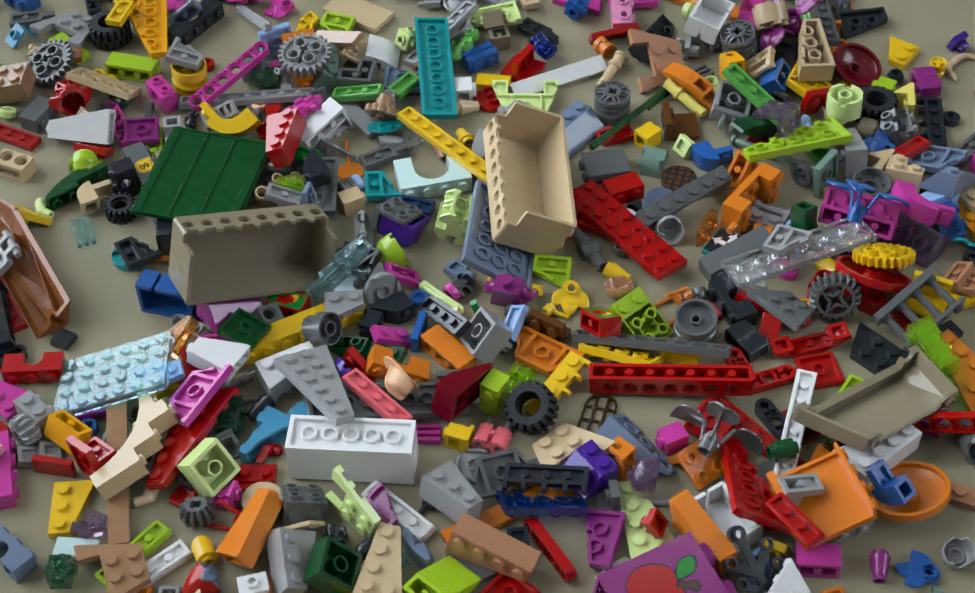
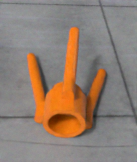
M684 286L681 289L666 294L665 299L653 305L658 307L671 300L680 305L688 299H693V293L689 287ZM674 317L668 324L670 327L674 324Z

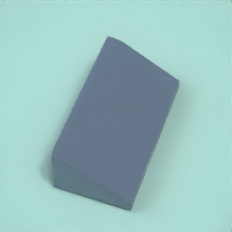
M195 0L188 1L168 18V21L172 24L175 22H188L202 11L201 3Z

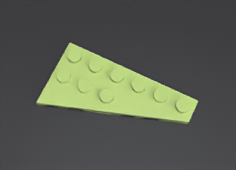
M637 480L618 482L621 496L620 512H625L627 515L624 532L630 559L675 539L668 527H666L663 537L655 539L651 534L646 533V528L639 525L643 516L648 515L651 508L655 507Z

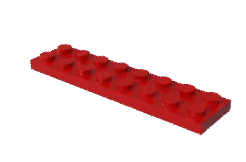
M593 180L573 189L575 210L657 281L687 266L686 258Z

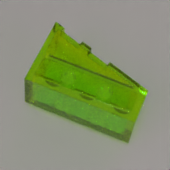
M930 315L907 325L905 336L910 344H917L921 351L946 377L958 372L961 359L958 356L953 357L949 350L951 345L949 342H944L941 336L942 332Z

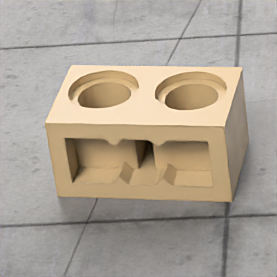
M6 148L0 152L1 176L26 184L38 170L34 157Z

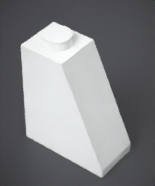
M198 337L186 349L187 363L202 370L210 367H215L217 370L223 369L225 364H231L234 370L224 382L228 384L248 360L250 345Z

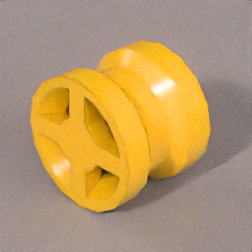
M933 57L929 64L935 67L937 76L941 78L945 75L947 61L942 57Z

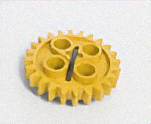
M867 243V245L861 244V246L853 248L852 259L856 263L868 265V267L875 266V268L893 269L895 267L901 268V266L908 267V265L915 263L916 252L911 247L900 246V244Z

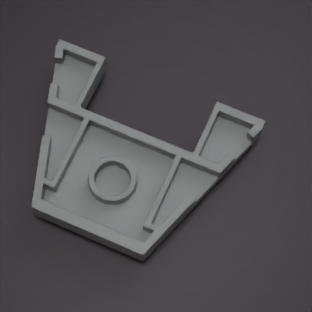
M73 10L31 24L29 29L38 35H43L51 29L64 32L73 36L66 40L72 48L82 47V43H86L87 37L90 35L88 23L92 17Z

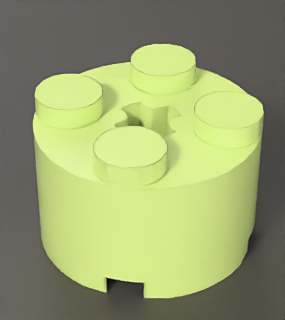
M837 84L830 87L827 94L826 114L832 116L840 124L859 119L863 103L862 90L855 85L845 87V84Z

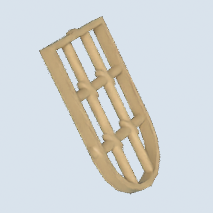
M308 520L283 528L310 530L325 526L326 524L325 521ZM276 529L271 530L269 535H271Z

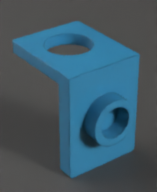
M16 22L6 37L5 42L13 49H16L25 33L35 38H38V36L31 32L29 28Z

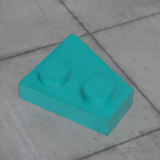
M364 171L367 201H384L387 195L401 196V193L393 188V183L386 178L383 171Z

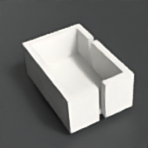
M698 0L688 17L683 32L696 38L699 36L700 40L714 45L720 35V30L729 20L735 3L729 0Z
M723 481L707 489V494L702 492L694 497L726 537L727 530L731 526L740 525L746 530L745 539L749 547L762 538L763 526L757 525L755 522L745 518H738L732 514L727 485ZM739 530L736 531V536L738 538L741 537V533ZM731 543L737 550V554L740 553L741 550L738 544Z

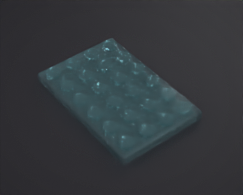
M172 330L159 332L156 335L143 337L129 343H123L119 346L106 348L99 352L65 361L63 374L60 375L53 413L64 409L71 415L76 416L167 389L175 337Z

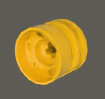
M204 58L198 71L171 63L173 89L177 92L178 96L193 95L208 83L207 64Z

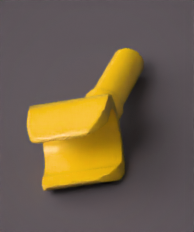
M548 303L542 308V313L548 316L553 314L566 320L569 319V315L556 310L552 303Z

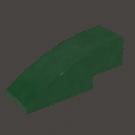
M758 115L739 118L730 124L742 134L759 141L763 135L773 138L779 129L767 117Z

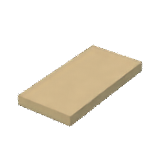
M331 0L323 7V13L329 11L355 16L356 23L354 26L374 34L394 17V12L365 0Z
M83 67L71 70L65 76L66 79L125 100L135 98L141 95L142 89L137 86Z

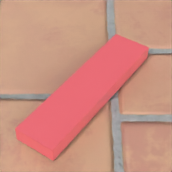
M357 368L341 377V382L383 419H413V416Z

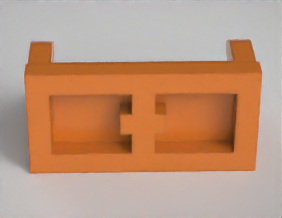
M617 436L614 439L616 449L610 445L609 450L615 455L614 462L618 465V482L627 481L635 473L636 447L620 436Z

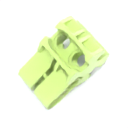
M452 189L446 191L444 202L442 201L440 204L434 232L442 240H445L447 234L456 237L453 243L463 245L473 194H470L467 200L460 197L461 190Z

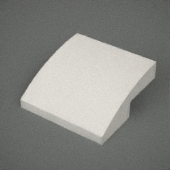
M370 34L365 58L377 59V63H381L380 69H386V65L392 66V69L397 70L401 49L388 39Z

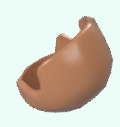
M625 276L611 277L603 282L606 294L613 299H621L633 291L634 284L632 279L629 278L628 282Z

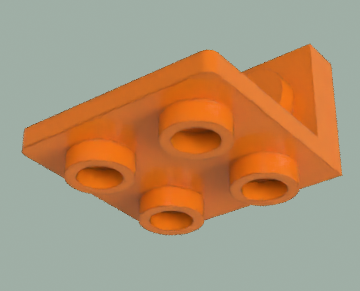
M698 439L667 460L671 465L679 463L696 490H701L722 476L724 470L719 450L715 449L711 457L702 455L697 451V446L700 442Z

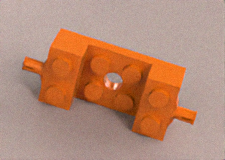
M761 162L723 202L720 227L725 228L726 232L730 235L733 232L740 236L744 233L746 234L751 226L749 223L752 215L751 206L753 207L756 199L761 200L762 203L767 205L776 202L780 195V192H778L779 186L785 178V174L781 170Z

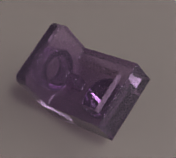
M89 509L85 521H73L70 530L77 532V536L85 539H90L92 536H102L108 516Z

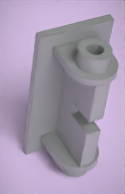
M905 107L906 112L899 113V116L904 122L905 130L902 132L905 134L907 141L916 137L919 131L917 125H913L916 122L913 112L909 113L908 108Z
M365 210L359 211L357 218H354L355 241H362L373 245V228L370 227L371 219Z

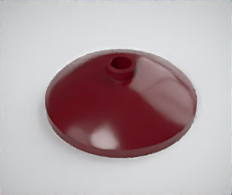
M846 43L841 45L834 53L835 70L848 84L857 87L871 86L874 80L878 81L882 73L880 61L867 47L857 43Z

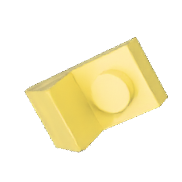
M910 82L894 93L899 100L898 106H902V111L906 112L905 107H907L909 113L913 112L914 114V82Z

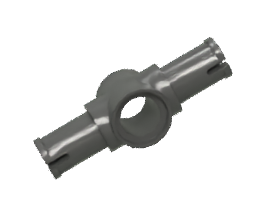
M579 228L574 229L571 237L577 243V252L581 260H588L593 263L599 272H603L607 262L601 256V247L596 239L590 240Z

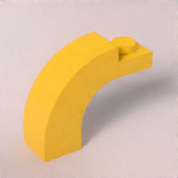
M206 101L199 105L203 109L201 113L208 119L205 123L223 135L244 136L253 132L262 124L257 116L248 108L234 118L224 119Z

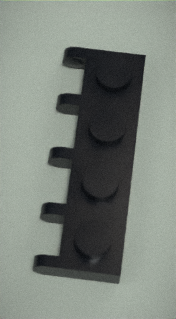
M917 98V105H923V108H919L917 113L918 115H924L925 118L919 121V126L926 127V131H922L920 136L930 141L931 145L947 147L941 98Z
M506 462L502 491H507L508 485L521 486V492H526L527 486L542 487V493H547L548 487L563 488V494H568L569 488L582 489V495H587L590 467Z

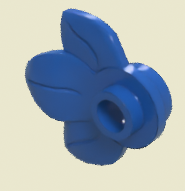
M876 131L875 138L868 137L863 140L869 153L882 151L885 148H896L890 142L889 137L881 131Z
M911 550V562H902L895 565L897 572L906 578L905 585L909 587L919 588L925 584H934L940 578L938 567L931 563L930 558L926 554L916 550Z

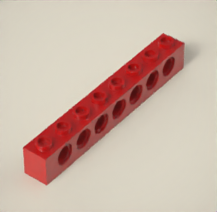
M590 363L589 365L590 394L752 396L753 365Z

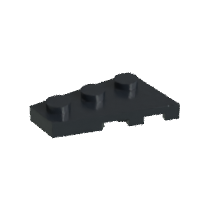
M884 7L835 13V19L841 20L840 34L844 40L888 22Z

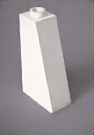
M105 109L49 120L46 126L47 138L106 145L113 144L116 109Z

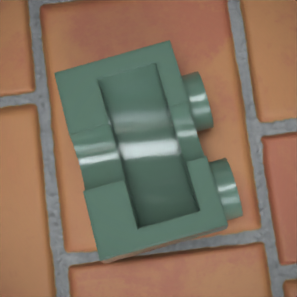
M644 145L642 150L643 157H639L637 167H640V175L661 179L664 165L669 158V151L663 148Z

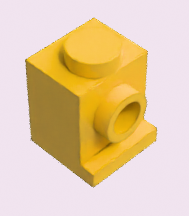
M450 422L449 426H445L442 437L445 438V447L461 452L470 449L472 446L471 440L475 434V425L471 424L470 427H466L462 424Z

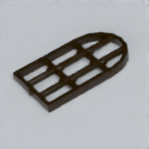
M594 394L590 396L583 406L584 408L577 427L580 428L581 422L584 420L588 423L587 431H589L592 422L597 423L599 429L605 422L604 419L607 412H611L613 415L617 414L615 399L607 394ZM596 398L594 405L588 404L591 400ZM600 398L608 399L605 408L598 407ZM610 401L613 402L615 410L609 409ZM587 407L592 408L590 418L583 417ZM596 409L603 412L601 421L594 420L593 418Z

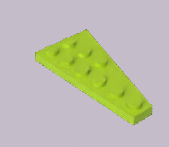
M828 116L826 121L821 122L817 120L813 122V126H802L783 133V137L779 139L773 137L769 139L770 142L768 143L759 142L743 148V156L749 162L757 163L764 159H776L784 155L792 156L795 153L810 152L819 148L827 149L833 145L842 146L852 142V134L832 116Z

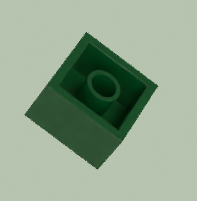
M328 535L313 544L304 582L323 593H353L363 555Z

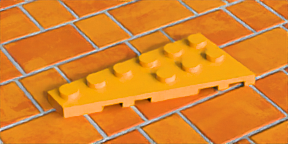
M132 0L135 3V7L128 17L151 58L165 57L168 52L167 0Z

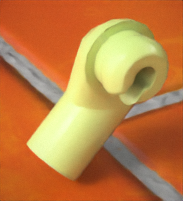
M37 198L35 201L36 212L40 216L52 219L54 212L46 208L45 198Z

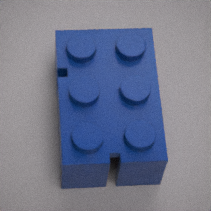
M144 269L135 284L141 311L170 318L176 314H182L196 320L198 316L196 314L197 305H187L168 274L164 273L161 275L158 271Z

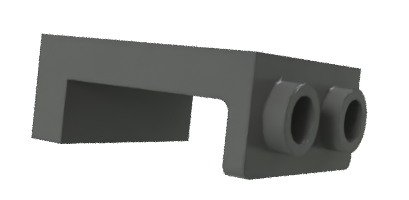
M623 147L582 152L581 160H578L579 170L583 171V183L590 180H606L631 172Z

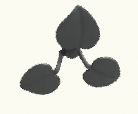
M710 401L706 406L707 412L711 416L718 418L713 430L705 433L707 421L702 417V413L694 407L680 404L670 414V417L702 427L697 451L704 456L711 457L714 450H718L730 437L739 439L743 446L754 451L758 457L763 452L764 444L760 436L745 428L740 430L733 429L723 439L718 440L719 436L716 434L721 420L731 425H737L740 417L734 410L725 407L717 401Z

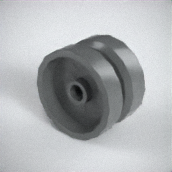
M699 298L688 299L682 302L676 308L674 314V335L676 339L711 343L715 339L718 322L717 311L714 306L708 301Z

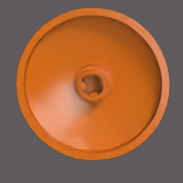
M901 461L890 469L894 477L907 475L917 491L904 505H886L872 494L873 484L867 487L869 491L867 493L870 498L874 497L879 508L876 510L877 516L885 520L901 523L922 521L937 515L948 505L952 496L951 482L947 474L932 464L920 461Z

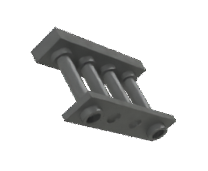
M933 265L873 315L872 322L877 327L882 323L887 324L906 343L903 350L907 353L910 347L915 344L920 346V342L953 313L958 314L965 307L966 298L964 296L956 301L936 281L938 270ZM926 285L934 289L950 305L943 313L921 293V289ZM911 298L916 299L936 319L927 326L907 306L906 302ZM901 311L921 332L912 339L892 319L894 312Z

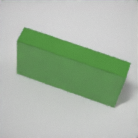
M408 71L386 90L393 91L395 98L401 100L419 85V76Z

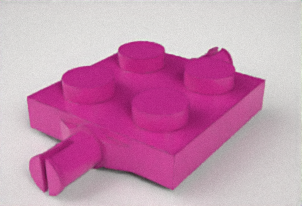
M309 95L306 98L299 97L293 102L294 105L288 108L294 109L298 107L301 115L305 118L311 112L322 109L321 103L324 100L321 95Z

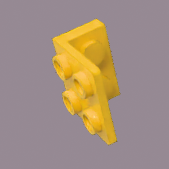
M915 270L912 282L923 272ZM936 276V281L950 294L954 281ZM926 285L921 289V293L943 313L947 302L930 286ZM911 298L906 302L907 306L915 314L933 320L936 319L916 299Z

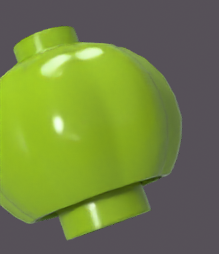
M80 149L74 153L73 158H69V172H74L77 169H90L102 163V160H98L93 151Z

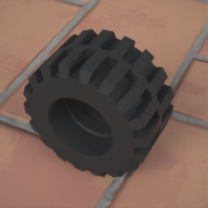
M104 10L92 16L89 20L88 28L93 45L104 51H113L129 44L133 38L129 17L122 27L106 25L105 19L111 10Z
M877 85L861 88L863 92L861 117L856 119L855 122H860L861 118L867 117L878 120L880 125L883 112L890 111L893 108L897 111L899 101L897 95L892 93V90Z
M525 380V384L520 381L517 383L518 387H511L512 392H507L506 394L508 400H504V406L507 407L504 409V413L507 415L508 421L524 434L533 435L535 432L539 435L542 434L541 430L548 431V426L555 424L553 419L558 418L556 411H559L558 400L550 389L537 380L533 382ZM534 398L540 399L541 406L538 412L533 416L524 417L522 410L525 403Z

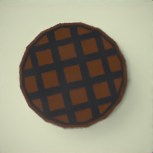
M675 165L663 171L661 174V185L671 191H675L697 179V176L692 169Z

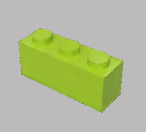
M112 51L105 62L106 73L113 74L118 79L145 83V81L160 75L162 72L159 59Z

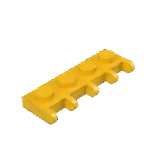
M570 351L544 384L550 389L557 400L563 394L569 397L571 391L568 387L574 380L578 382L583 380L580 372L584 367L589 368L592 362ZM531 399L523 408L524 413L529 416L536 414L541 406L540 399Z

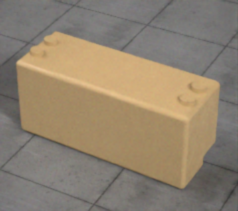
M515 101L506 114L497 112L483 131L492 241L534 254L553 255L558 248L563 247L565 239L573 235L574 229L577 226L564 118L561 115Z

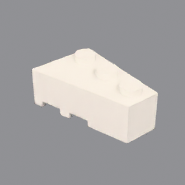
M330 97L322 104V109L316 110L305 120L307 125L300 144L305 148L314 147L318 149V143L322 138L339 137L342 135V131L347 128L351 130L354 128V125L344 108Z
M310 341L254 362L255 368L258 371V380L265 392L275 402L283 393H289L294 385L274 366V358L300 352L304 349H311L313 346Z

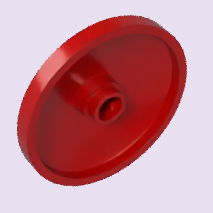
M840 255L834 264L838 272L841 270L843 275L848 273L850 279H856V283L878 291L900 293L911 283L909 277L894 268L884 269L882 267L875 268V266L861 265V263L853 261L852 255Z

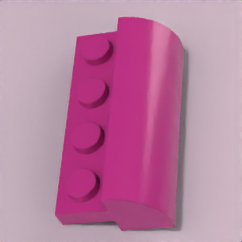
M828 185L817 221L892 240L898 226L903 203L878 199L869 210L868 215L864 214L861 224L846 220L850 210L848 209L850 193L845 189ZM854 191V202H857L859 192ZM862 194L860 203L865 205L864 209L869 206L875 196Z

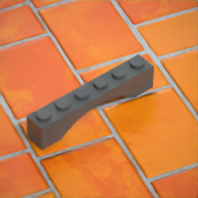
M721 165L638 210L635 216L651 230H654L657 222L664 216L674 215L701 199L714 197L725 191L732 182L733 177Z

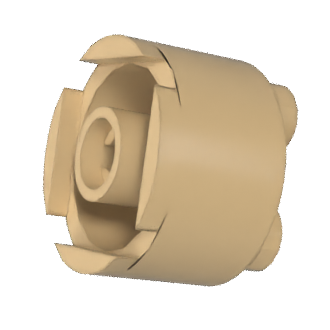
M771 0L754 6L755 8H752L757 30L764 29L766 31L768 28H774L777 25L780 27L789 25L785 0H777V3Z

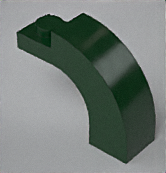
M806 201L791 205V226L812 232V240L801 245L809 255L814 258L822 255L834 258L844 253V245L827 239L819 230L817 224L818 206Z

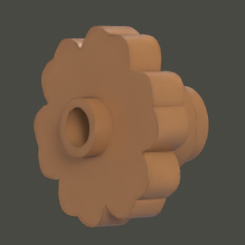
M380 93L376 103H367L365 105L364 111L371 117L379 120H398L396 118L398 110L392 108L394 101H392L393 97L391 95Z

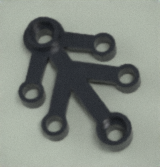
M740 525L731 526L727 530V539L731 543L738 544L748 566L738 563L735 558H726L723 562L724 569L754 577L759 585L750 584L746 578H737L733 583L737 591L767 593L773 585L774 577L784 567L783 558L773 557L769 562L771 569L768 579L763 574L769 550L774 547V540L771 537L760 539V549L756 560L745 539L746 530ZM737 530H739L741 533L740 538L736 536ZM765 540L769 542L768 548L764 545ZM776 559L780 563L778 568L775 566ZM730 560L733 562L732 569L728 566ZM740 580L744 583L742 589L739 587Z

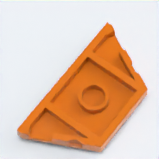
M522 325L517 337L515 361L549 377L570 351L585 358V354Z

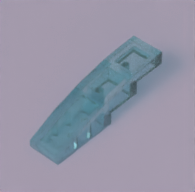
M361 235L332 255L333 262L318 272L320 278L305 288L306 293L317 302L324 298V292H332L358 267L373 248V244Z

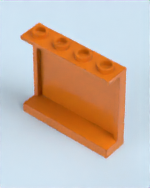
M836 442L833 443L834 451L779 475L816 473L825 488L822 495L804 496L798 506L825 534V539L813 547L878 519L876 510L879 508L874 497L870 498L867 493L869 491L863 480L859 481L856 467L854 464H849L847 461L849 457L845 449H840ZM774 470L766 473L767 481L773 494L777 495L781 491L784 493Z

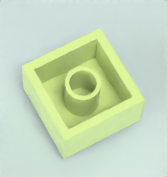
M205 438L177 465L178 469L199 495L202 494L203 497L209 496L211 498L241 470L218 438Z

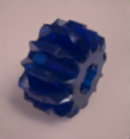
M538 32L536 35L534 34L529 41V44L534 45V51L545 60L552 58L558 51L554 42L544 33Z

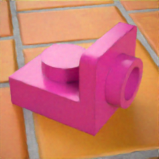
M232 480L230 487H223L211 499L215 504V508L227 509L218 503V499L223 500L234 508L237 507L243 495L238 481Z

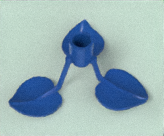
M846 179L850 185L832 180H827L824 185H833L850 193V205L848 208L850 210L846 220L861 224L864 214L868 215L869 210L878 199L900 201L908 209L910 207V204L902 198L878 192L869 206L864 209L865 205L860 203L863 191L877 192V189L851 179ZM854 191L859 192L857 202H854Z

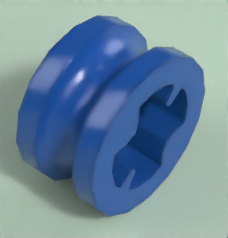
M87 418L81 421L88 427H92L91 438L98 434L99 428L94 419Z

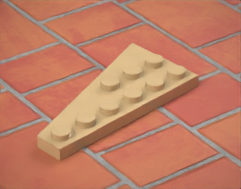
M383 522L379 523L353 593H402L400 526Z

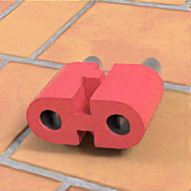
M487 417L485 423L479 424L471 440L472 447L484 450L490 449L491 454L506 450L513 436L511 432L513 425L507 422L505 427L498 426L497 429H494L492 424L494 421L493 417Z

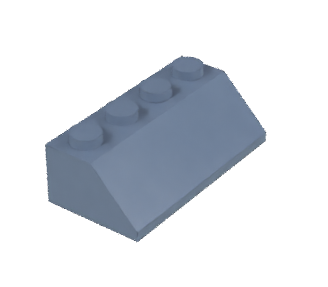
M576 100L559 114L564 118L569 160L596 137V131L604 128L591 106L579 100Z

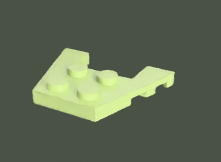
M492 80V87L501 106L507 107L514 100H520L530 106L549 111L559 87V80H544V93H508V80Z
M339 464L333 469L331 478L346 495L342 502L332 490L325 495L328 508L352 526L361 536L370 539L375 535L381 518L365 497L360 498L355 492V483L352 479L346 480L342 474L345 470Z

